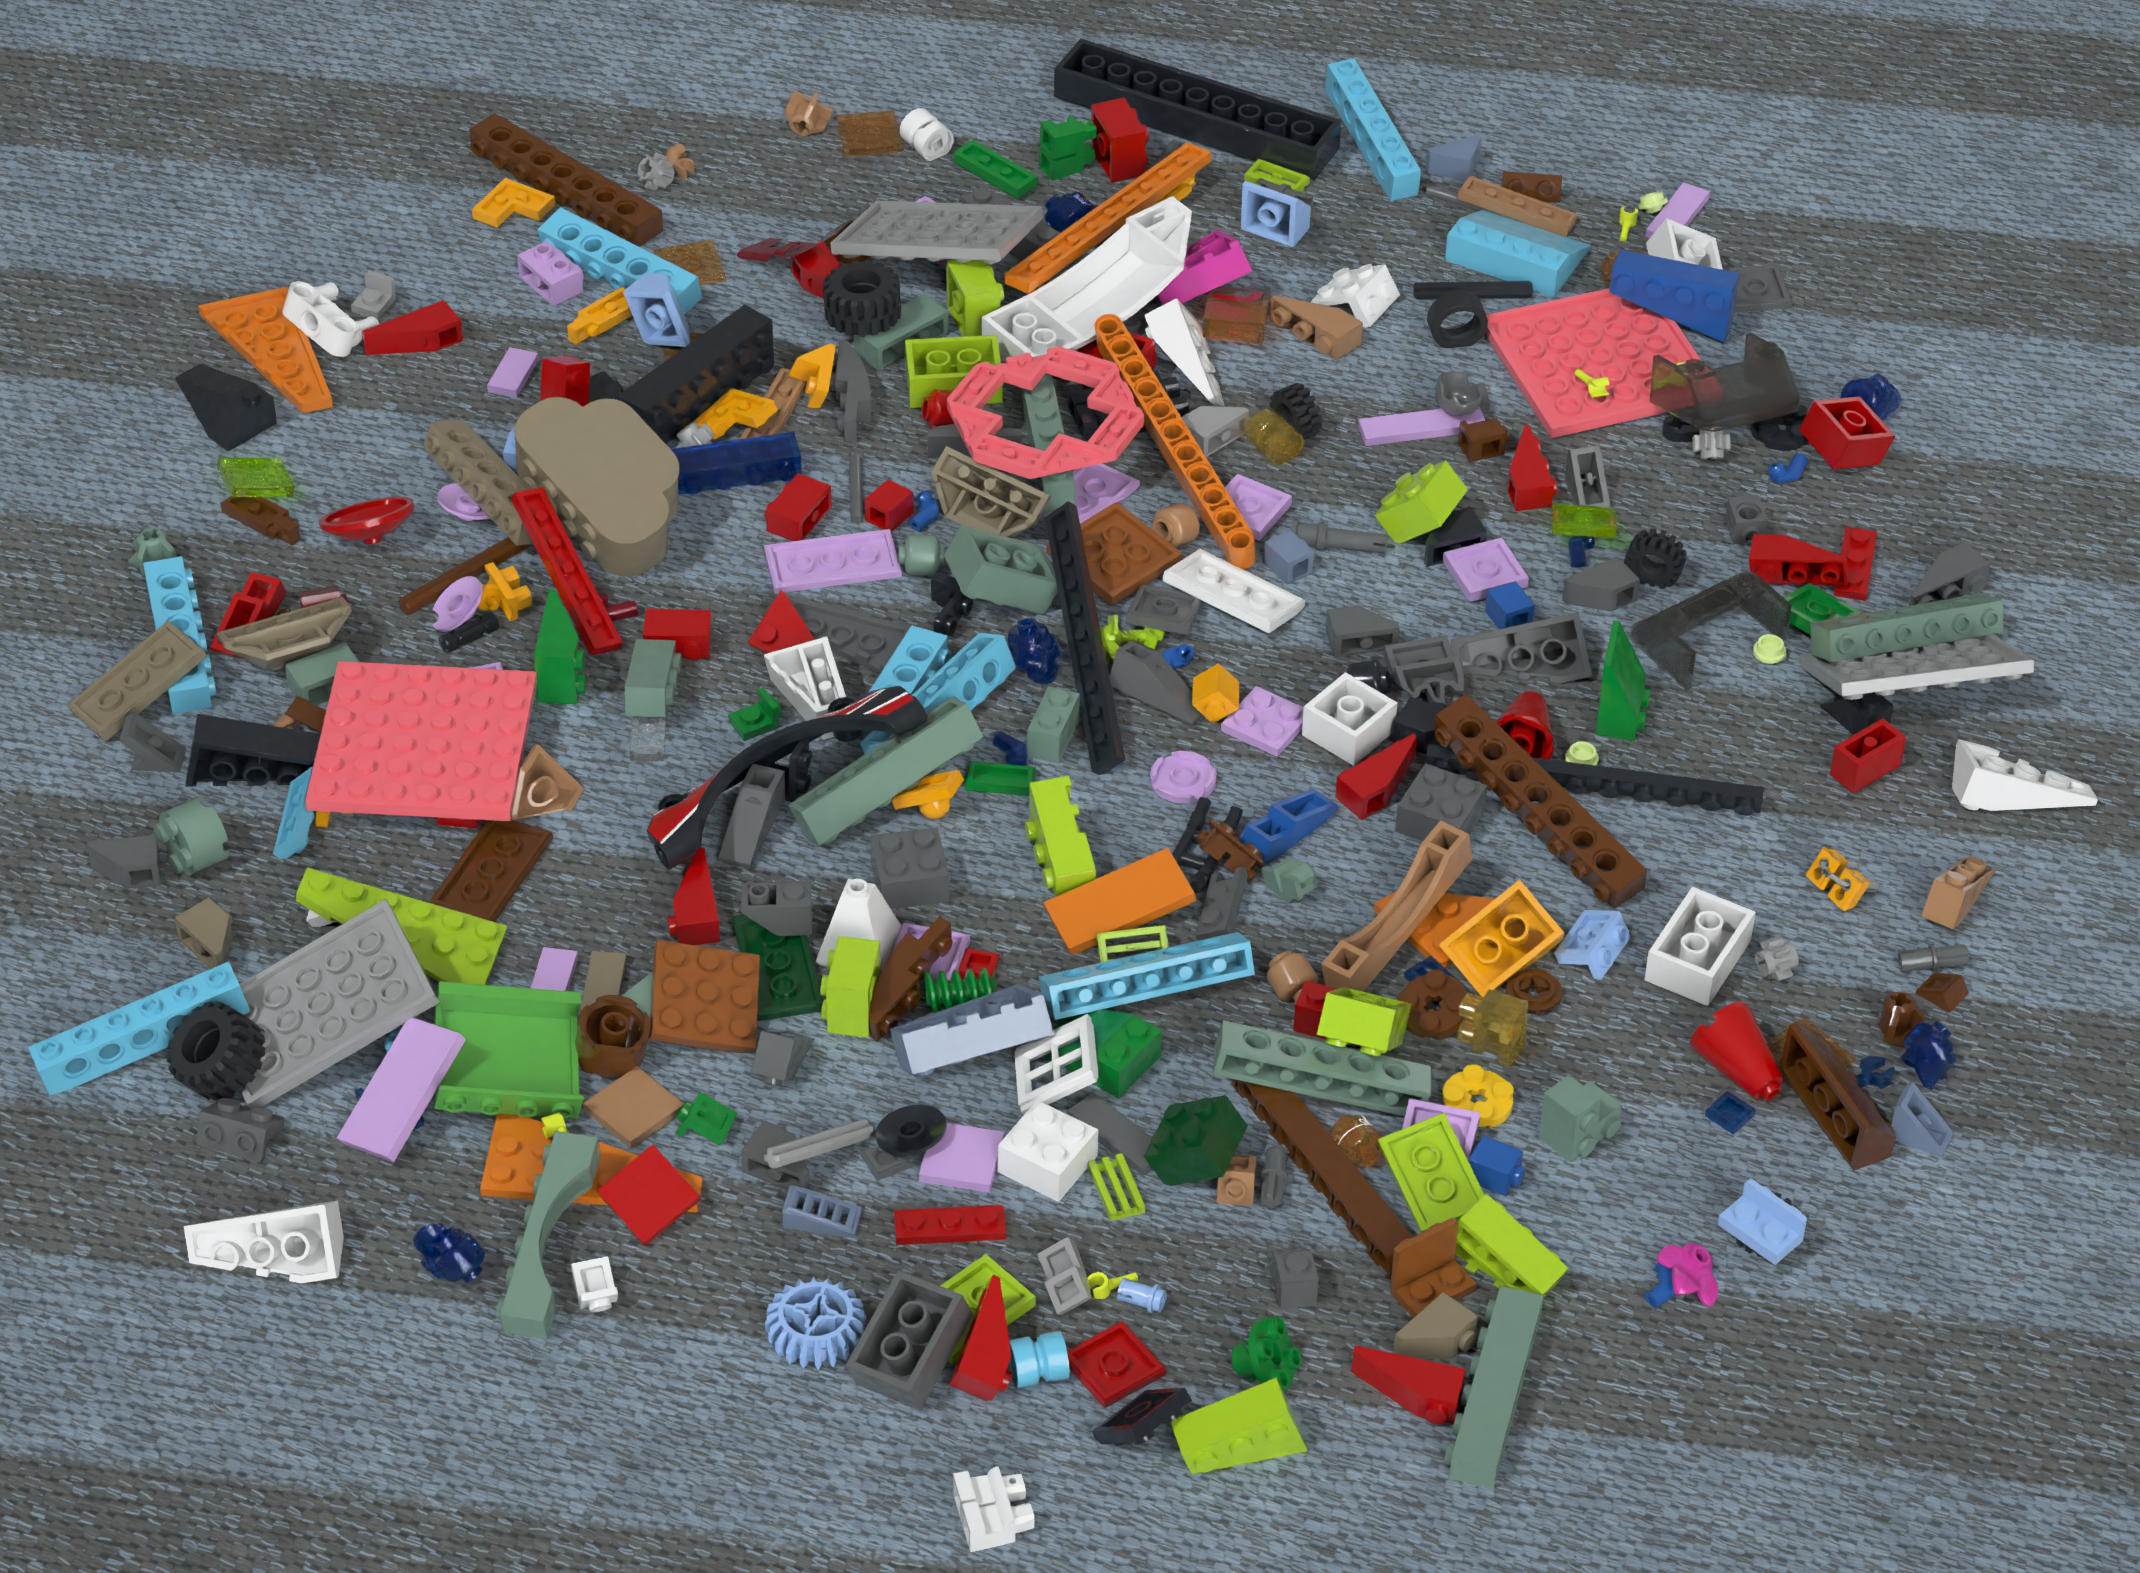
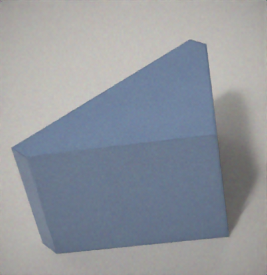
M1477 134L1427 149L1426 171L1430 174L1466 181L1469 176H1472L1480 159L1482 137Z
M1914 1082L1907 1083L1894 1110L1891 1126L1895 1132V1141L1942 1157L1954 1132Z

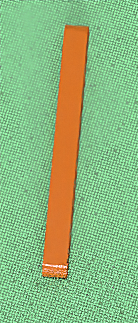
M1114 314L1100 316L1094 325L1099 352L1104 360L1116 363L1120 370L1122 381H1126L1134 396L1136 406L1140 407L1144 414L1146 429L1228 563L1241 569L1253 566L1256 562L1253 532L1122 320Z

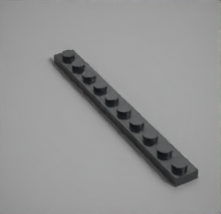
M1067 501L1046 516L1045 523L1077 693H1080V710L1091 769L1093 773L1102 775L1125 761V755L1077 506Z
M1428 744L1426 764L1454 774L1465 775L1468 779L1480 781L1479 777L1470 768L1466 769L1461 765L1456 754L1449 747ZM1533 758L1558 784L1574 794L1593 791L1599 792L1601 796L1606 798H1616L1619 795L1632 796L1634 800L1639 802H1650L1655 799L1666 801L1669 805L1675 807L1694 804L1700 805L1702 809L1707 811H1716L1720 808L1733 809L1735 813L1740 815H1751L1754 812H1761L1764 787Z

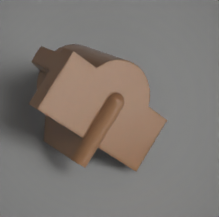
M794 90L784 110V114L789 121L790 129L795 134L809 136L812 133L824 131L834 109L818 102V93H814L812 98Z

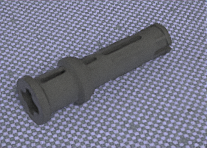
M1293 518L1291 531L1300 539H1303L1308 546H1314L1316 550L1325 549V546L1385 554L1388 534L1327 528L1328 524H1325V522H1319L1318 525L1300 523L1298 519Z

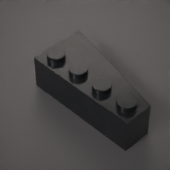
M197 714L185 787L197 786V782H213V786H227L228 781H246L248 786H262L269 781H277L278 785H290L291 781L314 766L321 734Z

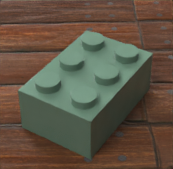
M961 525L944 553V557L961 592L968 598H980L991 601L998 606L1007 605L1018 608L1026 613L1031 611L1044 615L1058 593L1054 568L1040 545Z

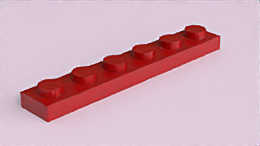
M543 487L515 492L511 501L590 655L619 649L623 641Z

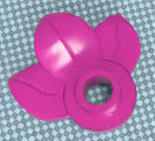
M1693 1242L1687 1243L1683 1247L1676 1245L1663 1247L1657 1256V1261L1672 1270L1674 1294L1679 1296L1696 1292L1698 1298L1705 1306H1712L1718 1296V1284L1711 1272L1713 1262L1709 1252L1703 1246Z

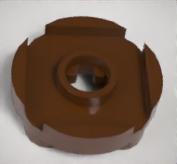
M1431 970L1426 975L1414 979L1397 998V1000L1412 1003L1406 1029L1421 1038H1424V1036H1435L1436 1040L1448 1038L1464 1026L1468 1017L1469 999L1464 986L1454 977L1445 975L1441 970ZM1434 1001L1440 1002V1010H1425L1429 1003Z

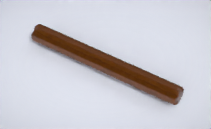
M507 537L403 596L398 601L399 608L405 614L411 615L437 600L446 588L455 581L467 576L477 577L486 572L484 565L492 562L498 565L532 544L516 545Z

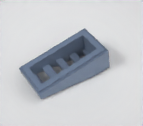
M790 1185L782 1211L783 1228L855 1238L862 1214V1207L803 1187ZM812 1209L818 1210L817 1215L811 1213ZM827 1211L833 1212L831 1220L826 1218ZM842 1214H848L846 1225L839 1223Z

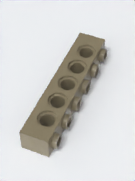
M463 419L430 422L424 448L428 454L469 494L475 503L516 545L533 544L511 501L515 492L526 490L522 485L520 477Z

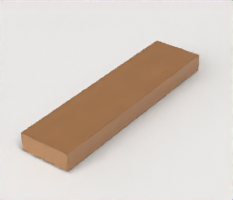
M1472 176L1468 177L1458 192L1457 199L1565 237L1568 236L1578 220V214Z
M781 368L764 398L774 400L777 411L768 418L766 423L758 428L747 426L737 443V450L767 456L804 392L807 382L790 377V370Z

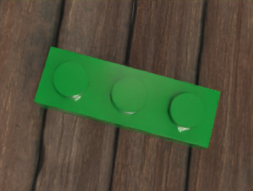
M975 140L970 141L953 152L954 163L1017 199L1038 186V176Z

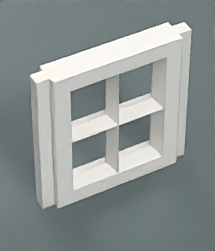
M1088 1014L1053 1030L1054 1035L1030 1041L1017 1047L1016 1051H1014L1018 1105L1023 1115L1036 1100L1048 1105L1097 1082L1099 1077L1094 1025ZM1080 1039V1048L1059 1057V1048ZM1052 1052L1051 1062L1032 1071L1030 1070V1062ZM1082 1058V1068L1061 1077L1060 1068ZM1053 1072V1082L1032 1091L1033 1081Z

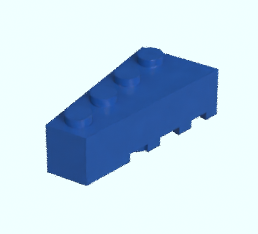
M1621 249L1613 264L1609 292L1724 343L1733 321L1740 273Z

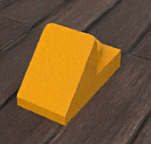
M829 343L799 356L789 372L790 377L807 382L805 393L809 394L807 406L809 408H821L828 394L836 348L834 344Z

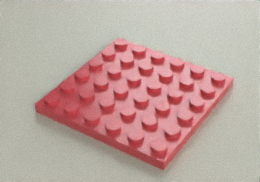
M1610 288L1486 315L1488 325L1484 333L1550 438L1721 401L1723 391L1675 321L1610 293ZM1684 362L1687 364L1686 371L1693 370L1691 381L1686 387L1673 384L1654 392L1651 390V384L1673 375L1677 363ZM1581 369L1594 379L1607 377L1609 385L1605 386L1609 395L1592 398L1589 394L1588 385L1575 375V371Z
M338 661L306 795V810L511 821L537 685V672Z

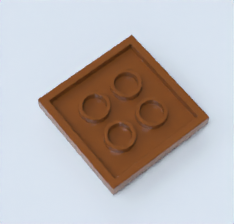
M1118 502L1113 503L1080 523L1093 592L1111 606L1137 591L1140 585H1146L1164 574L1165 570L1182 560L1183 553ZM1048 543L1046 554L1052 558L1050 544Z
M657 940L653 950L650 1007L651 1029L649 1040L735 1053H754L757 1035L760 955Z

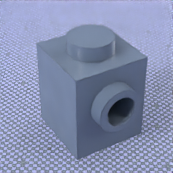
M1291 530L1265 542L1264 564L1287 585L1313 572L1314 550Z

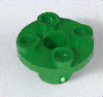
M1280 1316L1256 1320L1251 1327L1249 1340L1246 1341L1244 1338H1241V1343L1234 1346L1231 1355L1233 1368L1239 1377L1247 1378L1248 1382L1258 1380L1260 1384L1277 1378L1283 1391H1286L1291 1386L1295 1369L1300 1368L1302 1362L1301 1353L1296 1346L1292 1345L1289 1334L1286 1331L1285 1322Z

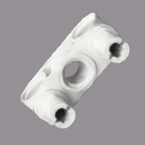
M300 281L291 283L282 310L283 315L331 355L338 357L348 356L351 348L358 345L363 339L362 331L379 325V321L373 316L360 321H354L338 308L333 302L337 300L336 296H338L339 291L332 282L318 287H313L308 283Z

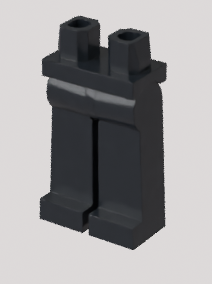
M1153 371L1180 416L1182 417L1189 413V404L1186 397H1180V386L1177 378L1161 379L1158 371ZM1080 383L1068 385V408L1077 424L1083 441L1088 442L1109 414L1088 408L1087 398L1095 388L1083 390ZM1143 425L1138 433L1148 431L1145 425Z

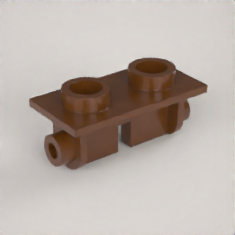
M1503 171V188L1542 202L1560 203L1562 175Z
M1210 819L1209 829L1211 832L1208 833L1204 830L1196 839L1200 843L1199 848L1217 862L1226 853L1229 854L1231 857L1223 867L1234 875L1236 868L1244 866L1248 873L1247 882L1250 883L1258 873L1254 868L1256 866L1259 869L1264 867V861L1261 859L1263 854L1252 844L1247 842L1244 846L1234 838L1237 835L1236 832L1226 823L1221 821L1217 824Z

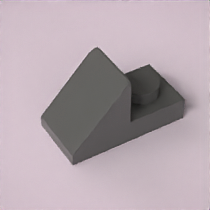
M132 712L125 718L119 742L135 752L131 770L180 772L186 748L137 713Z

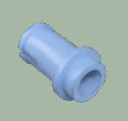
M1127 1278L1122 1279L1117 1292L1122 1293L1117 1295V1301L1147 1308L1148 1313H1153V1311L1161 1312L1167 1297V1291L1162 1290L1158 1284L1152 1287Z

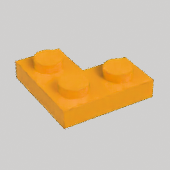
M504 178L472 209V217L496 228L514 212L540 221L555 206V196Z
M731 388L694 421L698 426L706 423L715 434L712 440H716L723 436L726 430L735 422L758 428L766 423L768 418L777 411L774 400Z

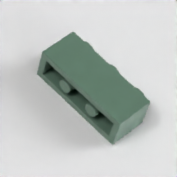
M923 294L901 306L900 319H897L895 326H889V330L878 332L877 335L873 336L865 335V337H859V335H854L855 351L866 362L879 370L905 356V340L939 338L947 334L948 310L928 295Z
M636 639L625 683V716L666 717L668 705L674 704L675 689L678 686V673L681 672L682 658L681 653H676L675 640Z

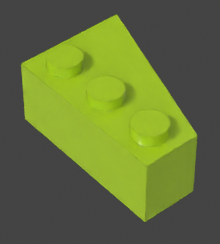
M1069 776L1029 783V821L1024 823L1028 842L1034 841L1035 843L1033 846L1035 862L1037 865L1043 864L1044 867L1042 869V877L1045 888H1052L1055 897L1096 879V868L1086 833H1081L1075 816L1080 814L1078 805H1070V787L1072 784Z
M1487 1193L1458 1221L1455 1255L1468 1263L1465 1266L1467 1270L1475 1273L1479 1269L1495 1279L1496 1282L1493 1286L1498 1289L1500 1286L1541 1294L1545 1297L1569 1269L1556 1253L1548 1250L1534 1237L1527 1227L1522 1226L1516 1221L1502 1204L1494 1201Z
M1277 1378L1190 1412L1171 1422L1182 1457L1191 1474L1206 1473L1212 1470L1308 1451L1295 1414Z

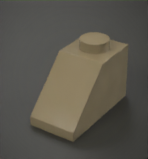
M208 897L174 917L178 940L210 969L228 961L233 938L231 930L233 920L225 907H219Z
M1443 1292L1395 1334L1393 1353L1418 1359H1452L1461 1350L1467 1352L1475 1344L1478 1337L1476 1333L1478 1316Z

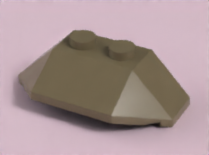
M948 446L943 450L931 472L945 518L960 525L1009 538L1036 525L1051 499L1050 495L992 467L976 463L971 457Z
M339 597L216 634L225 649L263 669L278 670L284 668L288 662L330 648L352 611L348 602L343 597Z

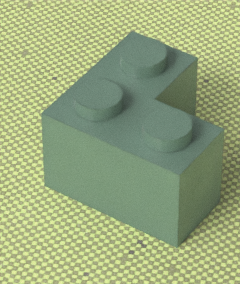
M1568 1075L1544 1093L1539 1139L1569 1162H1572L1580 1155L1586 1157L1593 1151L1598 1141L1604 1137L1609 1139L1618 1132L1621 1126L1622 1104L1593 1082L1589 1081L1583 1086Z

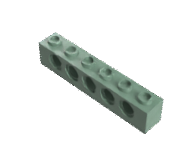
M1979 593L1810 623L1812 655L1829 662L2004 632L2003 600Z
M1224 1020L1214 1046L1213 1075L1401 1116L1406 1115L1409 1098L1428 1102L1431 1095V1066L1384 1055H1370L1352 1048L1334 1046L1320 1041Z

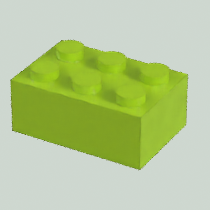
M986 335L905 340V368L910 408L922 407L924 398L926 396L929 397L930 393L934 390L954 391L976 364L988 361L992 365L1001 364L998 336ZM1003 384L986 404L1003 403Z
M1348 987L1338 988L1326 993L1317 1035L1325 1036V1043L1346 1047V1045L1356 1044L1360 1045V1052L1381 1056V1053H1386L1402 1045L1412 1003Z

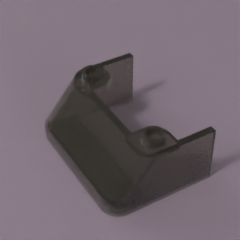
M1752 333L1746 334L1743 362L1714 369L1704 365L1705 363L1698 359H1690L1684 364L1676 365L1660 355L1653 356L1650 402L1700 430L1710 432L1721 431L1794 413L1799 410L1800 394L1784 351L1776 343L1767 342Z
M1739 573L1637 621L1631 628L1630 638L1642 652L1680 686L1688 690L1692 686L1696 651L1679 637L1680 635L1740 607L1770 634L1780 637L1785 642L1792 604L1754 573Z

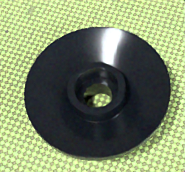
M910 1105L899 1108L885 1116L878 1124L875 1132L877 1144L883 1151L892 1155L908 1156L924 1152L935 1146L943 1138L947 1128L946 1119L940 1110L928 1105Z

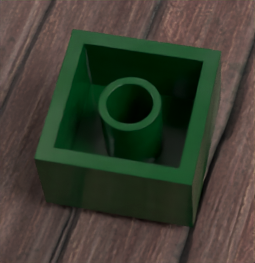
M1227 1095L1213 1098L1206 1097L1186 1103H1175L1170 1105L1164 1112V1116L1151 1138L1144 1158L1162 1183L1169 1186L1220 1178L1224 1176L1248 1125Z

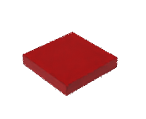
M654 1144L597 1190L602 1200L644 1246L701 1200L697 1192Z
M1123 1320L1067 1350L1069 1369L1104 1409L1166 1375V1368Z

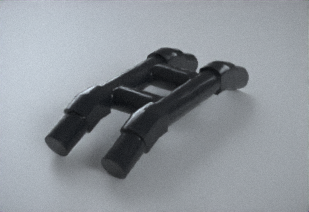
M1199 797L1187 827L1172 853L1180 869L1182 865L1199 870L1195 874L1194 879L1189 883L1195 894L1209 885L1211 875L1220 863V861L1217 862L1210 855L1207 858L1188 853L1193 843L1200 845L1196 839L1202 833L1201 830L1212 803L1205 797ZM1231 806L1227 818L1224 820V823L1235 832H1237L1243 810Z

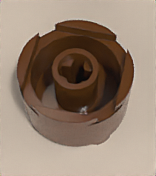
M604 995L597 998L595 1003L589 1006L587 1004L583 1008L579 1019L575 1045L580 1067L584 1072L613 1078L623 1076L636 1066L640 1067L646 1053L651 1022L646 1012L643 1013L636 1007L637 1003L620 995Z

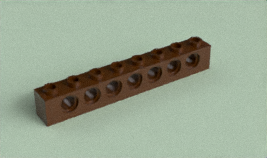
M496 113L469 129L470 147L476 156L488 159L498 169H505L513 174L518 181H525L534 186L535 189L555 196V201L559 205L568 206L576 211L580 217L590 219L599 227L609 230L638 247L663 232L662 210Z
M1467 694L1436 714L1434 734L1438 742L1444 747L1448 746L1456 754L1461 765L1466 769L1470 768L1479 777L1480 782L1487 785V790H1492L1501 799L1504 807L1509 812H1515L1523 820L1527 830L1533 835L1537 834L1546 843L1549 851L1555 857H1560L1569 866L1570 871L1577 879H1583L1592 888L1594 895L1599 901L1607 902L1613 908H1616L1645 888L1647 869ZM1537 801L1541 802V804H1535L1532 802ZM1559 823L1563 824L1564 826H1557L1555 824ZM1600 868H1607L1610 871H1603Z

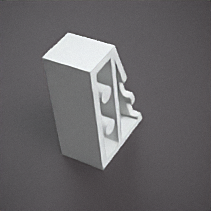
M827 636L764 654L770 680L806 721L822 716L828 712V706L832 701L846 697ZM833 732L825 733L821 736L823 740L834 737Z

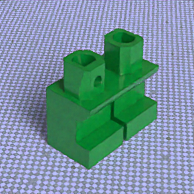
M1073 115L1067 117V122L1054 124L1052 120L1041 122V146H1039L1038 165L1051 181L1082 172L1084 164L1095 161L1094 148L1089 142L1085 143V141L1096 137V126L1090 119L1078 122Z

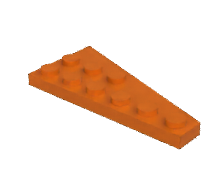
M288 287L198 305L199 315L299 411L304 414L333 407L332 396L308 336L283 315L282 310L288 294Z
M497 1114L480 1186L481 1196L535 1199L533 1194L536 1175H542L544 1170L542 1163L544 1148L546 1144L551 1145L553 1137L546 1139L542 1131L544 1127L543 1122L518 1115ZM599 1142L601 1159L593 1187L579 1196L573 1203L607 1205L598 1195L597 1190L639 1155ZM675 1168L701 1197L703 1178ZM700 1201L689 1209L688 1212H698Z

